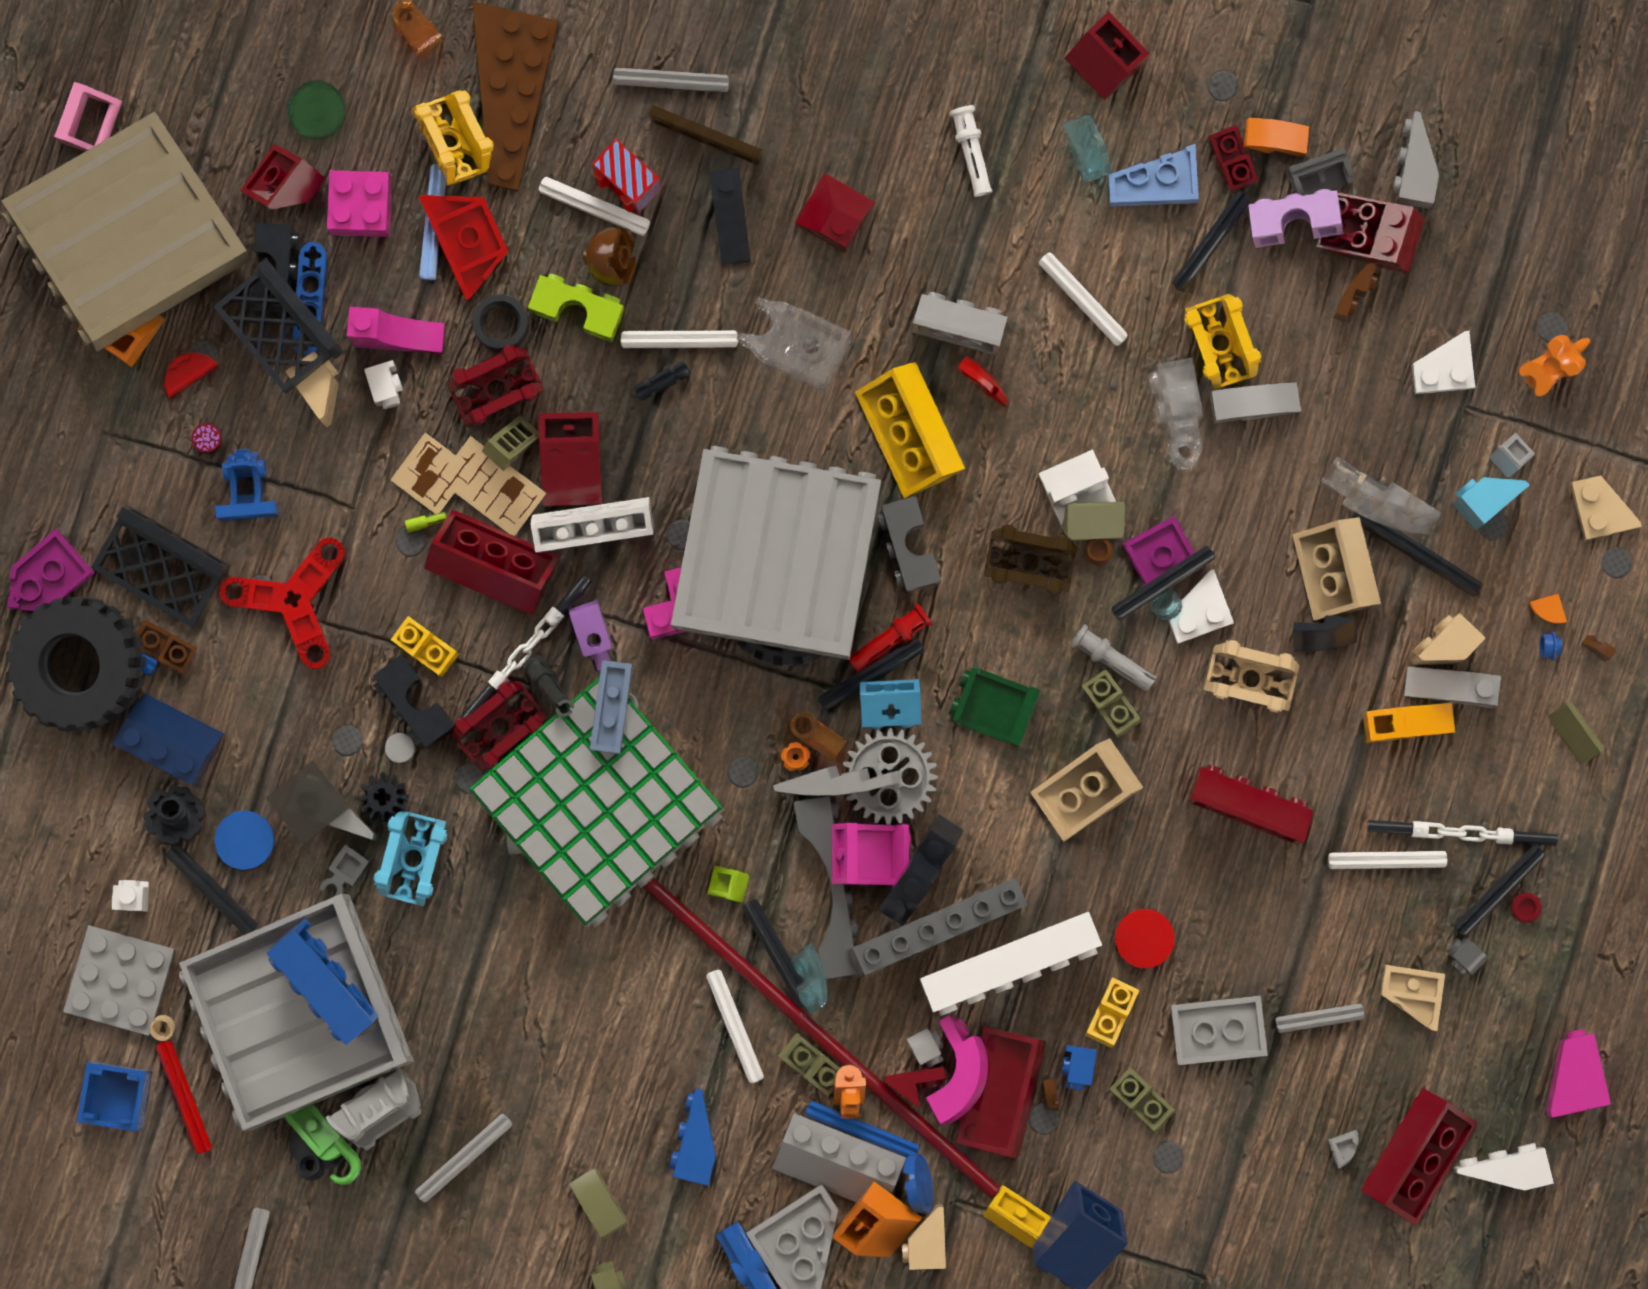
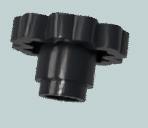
M173 785L169 788L168 792L157 790L148 799L147 805L150 810L144 814L143 818L149 834L157 835L160 844H169L172 847H177L182 840L192 842L202 832L200 821L206 817V813L201 799L193 797L189 788Z

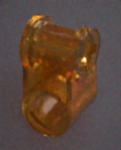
M404 0L396 3L393 7L392 17L396 28L420 58H423L444 41L437 28L426 19L414 3ZM402 12L407 15L410 14L411 20L407 21L405 18L401 20L400 14Z

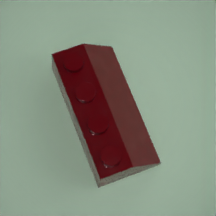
M452 509L431 542L424 569L514 607L519 611L533 615L545 594L560 556L550 551L535 552L534 544Z
M1208 764L1207 768H1199L1186 802L1293 844L1299 845L1305 842L1314 811L1307 808L1308 802L1295 797L1288 801L1279 797L1281 792L1264 786L1263 790L1251 786L1253 781L1238 775L1235 776V779L1223 775L1225 770Z
M1422 1088L1419 1095L1414 1099L1405 1118L1398 1125L1388 1146L1383 1150L1374 1169L1366 1178L1360 1191L1417 1226L1478 1123L1448 1101Z

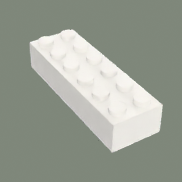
M1086 912L922 977L919 980L932 1012L939 1011L940 1016L957 1010L956 1003L967 1000L968 1005L985 999L984 992L994 989L997 994L1014 987L1012 981L1022 977L1023 982H1028L1042 976L1041 969L1050 966L1051 971H1055L1070 965L1068 959L1078 955L1079 960H1083L1098 954L1096 948L1102 946L1090 913Z

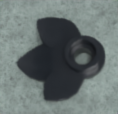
M293 1132L291 1135L289 1151L297 1161L299 1175L305 1180L314 1181L321 1178L326 1169L337 1167L344 1158L341 1155L332 1161H324L314 1153L297 1132ZM312 1160L316 1162V1168L313 1171L309 1169V1163Z

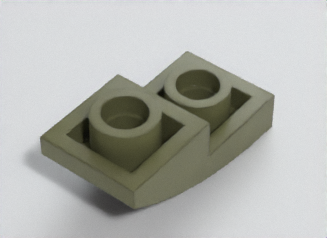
M1106 669L1082 685L1083 690L1117 738L1142 722L1137 712L1125 698L1123 691Z
M796 1033L778 1056L826 1096H829L834 1090L836 1074L840 1067Z
M1130 1067L1110 1088L1155 1133L1176 1112Z
M593 1168L570 1183L575 1196L601 1238H606L628 1224L617 1199L610 1194L599 1170Z

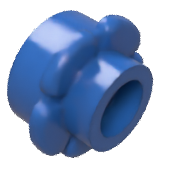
M1551 631L1550 634L1541 635L1539 653L1541 658H1549L1551 661H1554L1556 655H1561L1562 640L1560 637H1556L1555 632Z

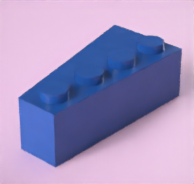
M304 918L281 937L267 952V955L270 957L269 962L276 971H282L290 980L288 983L291 989L296 994H302L309 1002L308 1006L311 1012L317 1018L322 1017L329 1025L328 1030L337 1041L342 1040L347 1045L376 1020L378 1014L355 984L351 983L348 985L346 983L347 975L339 962L329 960L325 950L328 947L321 938L315 939L308 932L311 925Z

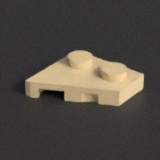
M1601 475L1570 483L1584 541L1642 527L1639 519Z
M1384 965L1380 995L1431 1031H1437L1445 974Z

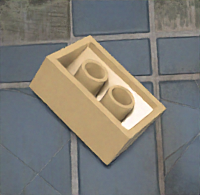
M1360 517L1333 521L1293 534L1314 621L1324 619L1326 615L1337 616L1381 604Z

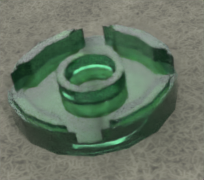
M321 80L308 81L292 92L287 104V116L293 128L302 136L312 140L325 139L334 135L342 127L346 117V103L341 93L332 84Z

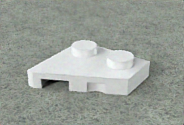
M1464 331L1412 364L1415 394L1475 388L1469 331Z
M1214 570L1209 571L1167 616L1177 644L1234 623Z

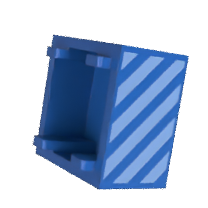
M87 1062L77 1122L130 1131H141L152 1071L98 1062Z

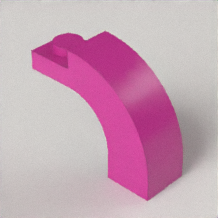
M950 1015L940 1020L939 1023L955 1052L956 1069L952 1079L945 1087L926 1097L939 1123L943 1125H949L956 1121L976 1104L984 1090L988 1075V1058L982 1038L978 1036L968 1038L967 1035L970 1032L965 1022L961 1018L958 1019Z

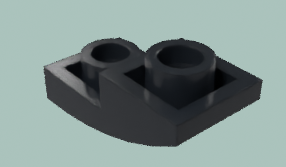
M1326 615L1324 624L1294 622L1293 625L1294 652L1336 649L1356 643L1357 641L1355 617Z

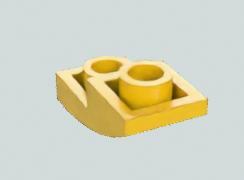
M409 616L391 638V641L440 677L444 676L459 655L457 651Z
M1112 977L1085 1036L1113 1048L1139 990Z

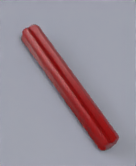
M171 1040L158 1043L156 1045L158 1055L194 1150L197 1154L208 1152L212 1149V1145Z

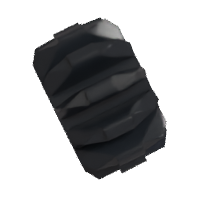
M381 772L379 783L371 775L369 776V781L373 786L370 788L365 784L361 785L360 788L367 791L368 794L367 796H358V801H368V804L364 805L361 811L366 813L373 809L370 814V820L375 821L381 813V822L387 823L388 813H390L391 817H395L397 814L396 808L401 811L407 810L405 805L399 803L400 800H409L410 796L408 794H399L407 786L405 783L395 786L398 776L392 775L387 783L386 773ZM382 790L391 795L390 802L386 800L387 805L384 806L382 802L377 801V795H382L380 792Z

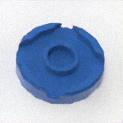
M244 810L233 812L222 820L217 827L214 841L216 852L223 862L232 868L249 870L259 867L268 860L275 845L274 830L267 819L258 813Z
M922 1154L908 1155L904 1163V1172L909 1174V1182H905L908 1202L915 1213L919 1215L930 1213L933 1208L934 1190L928 1163Z

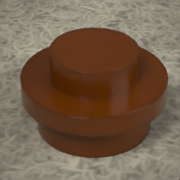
M1090 539L1085 543L1084 556L1093 565H1104L1112 558L1113 545L1108 539Z

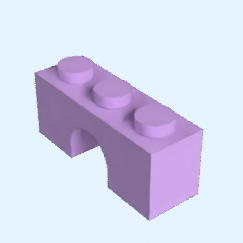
M1322 189L1311 195L1291 194L1280 200L1260 199L1255 204H1249L1255 248L1284 244V229L1289 222L1295 219H1303L1311 224L1314 239L1344 234L1337 190Z

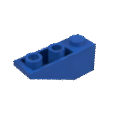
M696 1088L695 1094H688L685 1110L690 1111L687 1123L681 1122L677 1139L682 1140L679 1152L673 1151L669 1169L674 1170L673 1177L708 1186L716 1159V1151L703 1089Z

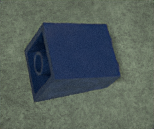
M1075 1180L1033 1245L1036 1266L1042 1272L1051 1273L1059 1278L1068 1288L1087 1289L1128 1244L1123 1210Z

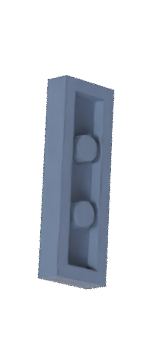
M602 660L590 744L591 751L621 754L633 664Z

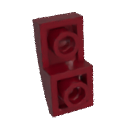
M1237 125L1208 135L1213 152L1230 191L1259 181L1250 155L1244 147Z

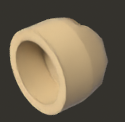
M157 1016L150 1024V1034L156 1040H168L175 1031V1022L170 1016ZM163 1022L167 1023L165 1033L161 1032Z

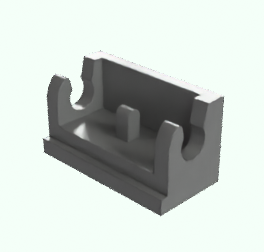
M1345 147L1289 167L1286 174L1293 193L1305 196L1314 194L1318 190L1329 189L1332 191L1352 184L1354 173Z

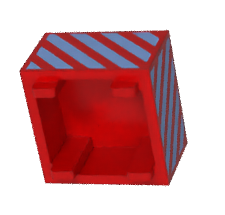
M616 138L592 163L593 175L597 178L596 184L601 189L608 187L624 203L622 205L623 209L629 213L634 211L639 215L662 190L660 178Z

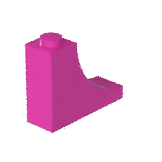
M349 307L347 337L356 348L443 354L446 325L445 323L403 318L375 308Z

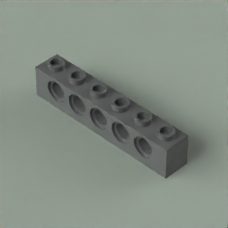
M1015 877L847 950L858 977L861 978L1016 911L1028 904Z

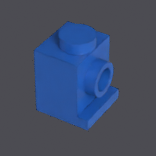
M1065 1045V1051L1070 1052V1058L1064 1057L1062 1075L1067 1076L1066 1088L1084 1091V1085H1092L1097 1050Z

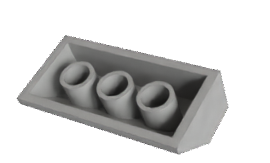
M793 1113L772 1169L817 1187L823 1184L827 1191L857 1202L874 1181L892 1194L906 1157Z

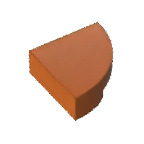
M1559 594L1529 602L1533 613L1541 619L1553 624L1567 622Z

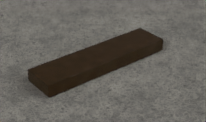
M655 105L650 110L649 117L652 123L759 165L762 158V149Z

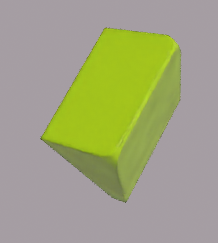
M714 865L707 894L742 903L749 881V874Z

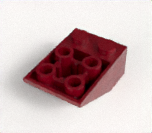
M1337 192L1344 234L1319 238L1316 247L1366 264L1373 263L1379 268L1408 274L1425 217L1411 206Z
M539 413L542 490L546 492V495L543 497V507L601 505L602 468L599 413Z

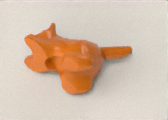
M1558 335L1550 340L1545 354L1524 363L1519 368V374L1526 376L1525 382L1527 386L1535 388V395L1542 397L1562 377L1578 375L1585 368L1586 360L1582 357L1581 352L1588 347L1590 339L1583 338L1573 343L1568 336Z

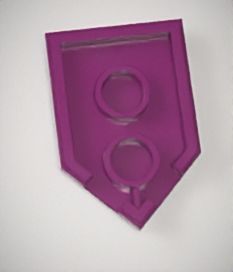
M55 529L11 566L10 593L7 609L35 611V608L43 603H50L59 598H67L95 572L58 529Z

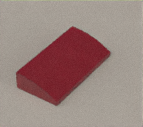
M983 1026L981 1038L988 1058L987 1080L976 1104L961 1118L956 1143L1018 1158L1046 1041Z

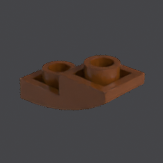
M1370 263L1354 278L1335 310L1334 319L1344 322L1348 314L1353 315L1355 312L1358 298H1355L1354 295L1365 297L1368 290H1374L1379 275L1374 273L1376 264Z
M145 619L135 636L141 637L144 645L140 647V651L183 674L197 650V647Z

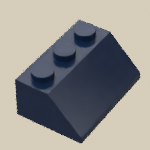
M145 693L126 717L113 745L191 785L198 786L224 733Z

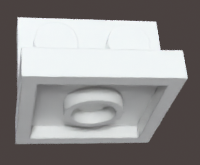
M1093 450L1038 473L1061 527L1066 506L1069 503L1116 502L1107 482L1109 479L1105 468L1100 467Z

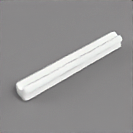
M544 177L540 183L539 192L619 227L628 228L631 232L644 236L649 228L650 221L632 212L629 213L620 207L551 178Z
M1049 252L1040 259L1039 265L1114 345L1118 346L1127 339L1128 334L1052 253Z
M734 330L623 331L621 333V346L623 348L736 347L738 344V335Z
M1445 851L1330 853L1328 856V866L1330 869L1443 868L1447 866V854Z
M712 971L706 975V978L749 1083L760 1081L764 1078L763 1072L722 971Z

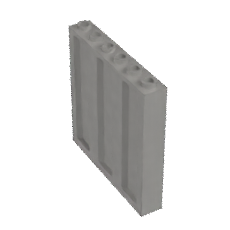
M711 446L710 450L703 449L672 616V629L850 660L881 480L876 479L875 474L868 472H858V476L846 474L847 470L839 467H829V470L817 469V464L800 461L799 465L788 464V460L782 457L770 456V460L759 459L758 454L748 451H741L740 455L728 453L729 449L719 446Z
M339 894L179 963L182 970L179 971L180 979L183 985L189 988L192 999H190L191 1008L194 1014L200 1017L203 1025L200 1027L202 1037L211 1046L213 1052L211 1055L212 1064L222 1075L224 1081L221 1084L222 1090L226 1098L231 1099L234 1107L232 1111L233 1119L236 1125L242 1128V1131H251L414 1062L355 907L348 894ZM304 918L311 925L308 929L311 936L315 939L321 938L328 947L325 950L329 960L339 962L347 975L346 983L348 985L351 983L355 984L378 1014L376 1020L347 1045L342 1040L337 1041L328 1030L329 1025L322 1017L317 1018L311 1012L308 1006L309 1002L302 994H296L291 989L288 983L290 980L282 971H276L269 962L270 957L267 955V952L281 937Z

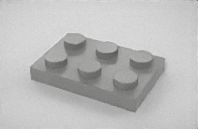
M1261 996L1170 1005L1177 1065L1268 1056Z

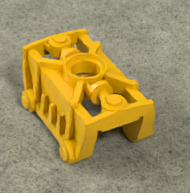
M459 90L446 95L444 98L422 103L411 108L412 115L414 114L419 123L420 132L423 131L437 160L439 171L442 170L445 176L447 186L487 172L491 151H493L494 147L492 140L489 137L485 138L469 105L470 95L466 90ZM445 103L453 117L451 126H449L447 120H442L440 116L442 113L441 105ZM443 136H453L456 139L457 145L447 147ZM464 154L473 158L478 169L472 170L470 165L463 163L462 158Z
M1230 294L1185 308L1187 313L1184 318L1185 324L1194 331L1205 362L1202 371L1207 380L1211 379L1214 391L1255 377L1258 373V363L1261 362V354L1257 348H1253L1241 314L1242 301ZM1218 302L1222 303L1227 317L1224 328L1220 321L1216 322L1214 317L1216 303ZM1197 310H1199L1205 318H1208L1210 323L1209 325H1207L1208 332L1204 330L1199 312ZM1217 335L1225 336L1229 343L1228 348L1224 351L1214 349L1212 339ZM1233 355L1242 359L1247 375L1241 376L1239 371L1232 367ZM1217 357L1220 365L1224 364L1227 370L1224 375L1225 382L1222 384L1220 371L1216 363Z

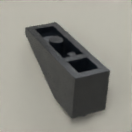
M739 168L710 171L722 265L749 262L751 257Z

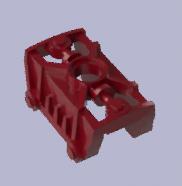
M514 345L504 347L501 354L467 370L465 368L454 370L447 385L466 427L473 423L474 425H481L486 422L487 416L497 413V411L516 404L521 400L530 402L536 399L537 393L545 391L526 349L515 348ZM527 359L529 364L523 368L521 375L514 377L511 374L507 376L511 366ZM523 380L526 382L537 381V383H531L524 387H521L516 391H513L514 389L518 388L517 383ZM495 381L502 382L505 385V392L500 397H493L488 391L490 384ZM470 385L481 388L475 391L476 396L471 398L467 396L456 397L455 392ZM480 401L481 404L487 402L486 405L470 411L474 403Z
M520 681L503 682L496 690L498 693L467 718L464 716L457 719L453 725L455 727L452 733L453 739L480 772L486 767L488 769L494 768L500 761L499 757L529 732L531 734L536 732L543 726L542 722L548 718L547 714ZM523 691L526 695L521 701V707L516 711L511 709L507 712L508 702ZM539 710V713L530 717L524 724L516 725L521 721L519 716L524 712ZM505 719L508 722L509 730L505 735L498 736L493 732L492 726L496 720ZM473 730H485L480 734L482 739L477 743L462 744L461 740ZM495 742L494 748L477 762L476 758L481 752V747L486 743L490 746Z

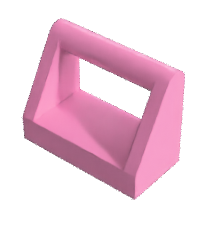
M74 82L55 138L62 144L87 151L94 146L74 137L88 98L109 104L95 146L110 138L123 101L86 85Z

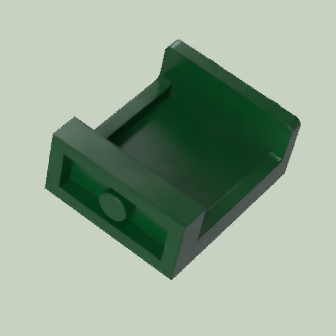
M973 665L971 671L965 669L959 685L964 688L961 699L954 698L949 714L954 716L952 723L1019 748L1040 690L984 671Z

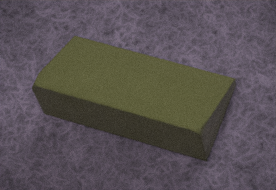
M1125 503L1067 504L1062 523L1065 535L1071 538V540L1123 538Z
M1569 701L1549 714L1548 718L1580 763H1585L1604 751L1605 748L1572 702Z

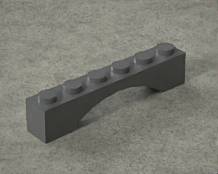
M829 796L795 801L794 807L798 831L820 855L828 871L832 886L833 908L831 921L826 936L818 949L822 978L826 980L856 975L857 972L847 950L854 947L853 938H858L856 920L850 921L848 909L854 908L851 890L845 891L843 884H832V824H834L833 820L839 819L836 802L830 803Z

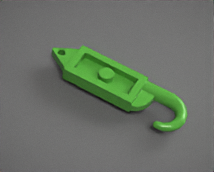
M315 1104L284 1117L319 1158L324 1161H332L342 1155L350 1164L349 1174L342 1178L332 1174L330 1179L334 1183L346 1185L355 1181L361 1170V1161L357 1153L344 1140V1137L329 1124L324 1114Z

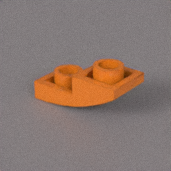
M1246 119L1244 147L1268 154L1279 151L1303 157L1307 154L1309 126L1280 120Z

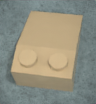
M1109 738L1096 744L1030 793L1064 842L1141 790L1143 786Z

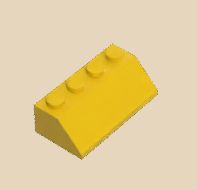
M916 362L893 368L855 391L904 498L945 481L965 469Z

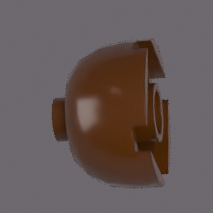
M606 228L597 232L592 237L588 247L584 250L583 260L596 281L608 286H624L623 284L631 282L636 267V256L631 257L630 247H636L632 232L628 228Z

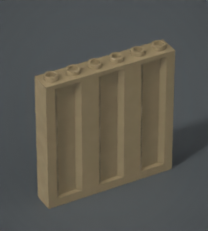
M155 111L1 201L5 208V211L1 214L10 228L16 226L20 233L16 237L25 252L28 250L32 251L35 256L32 259L35 268L40 275L47 274L50 279L47 286L55 298L61 296L66 304L62 306L70 322L74 320L78 322L81 327L77 330L79 336L86 346L92 344L96 352L250 262L247 250Z

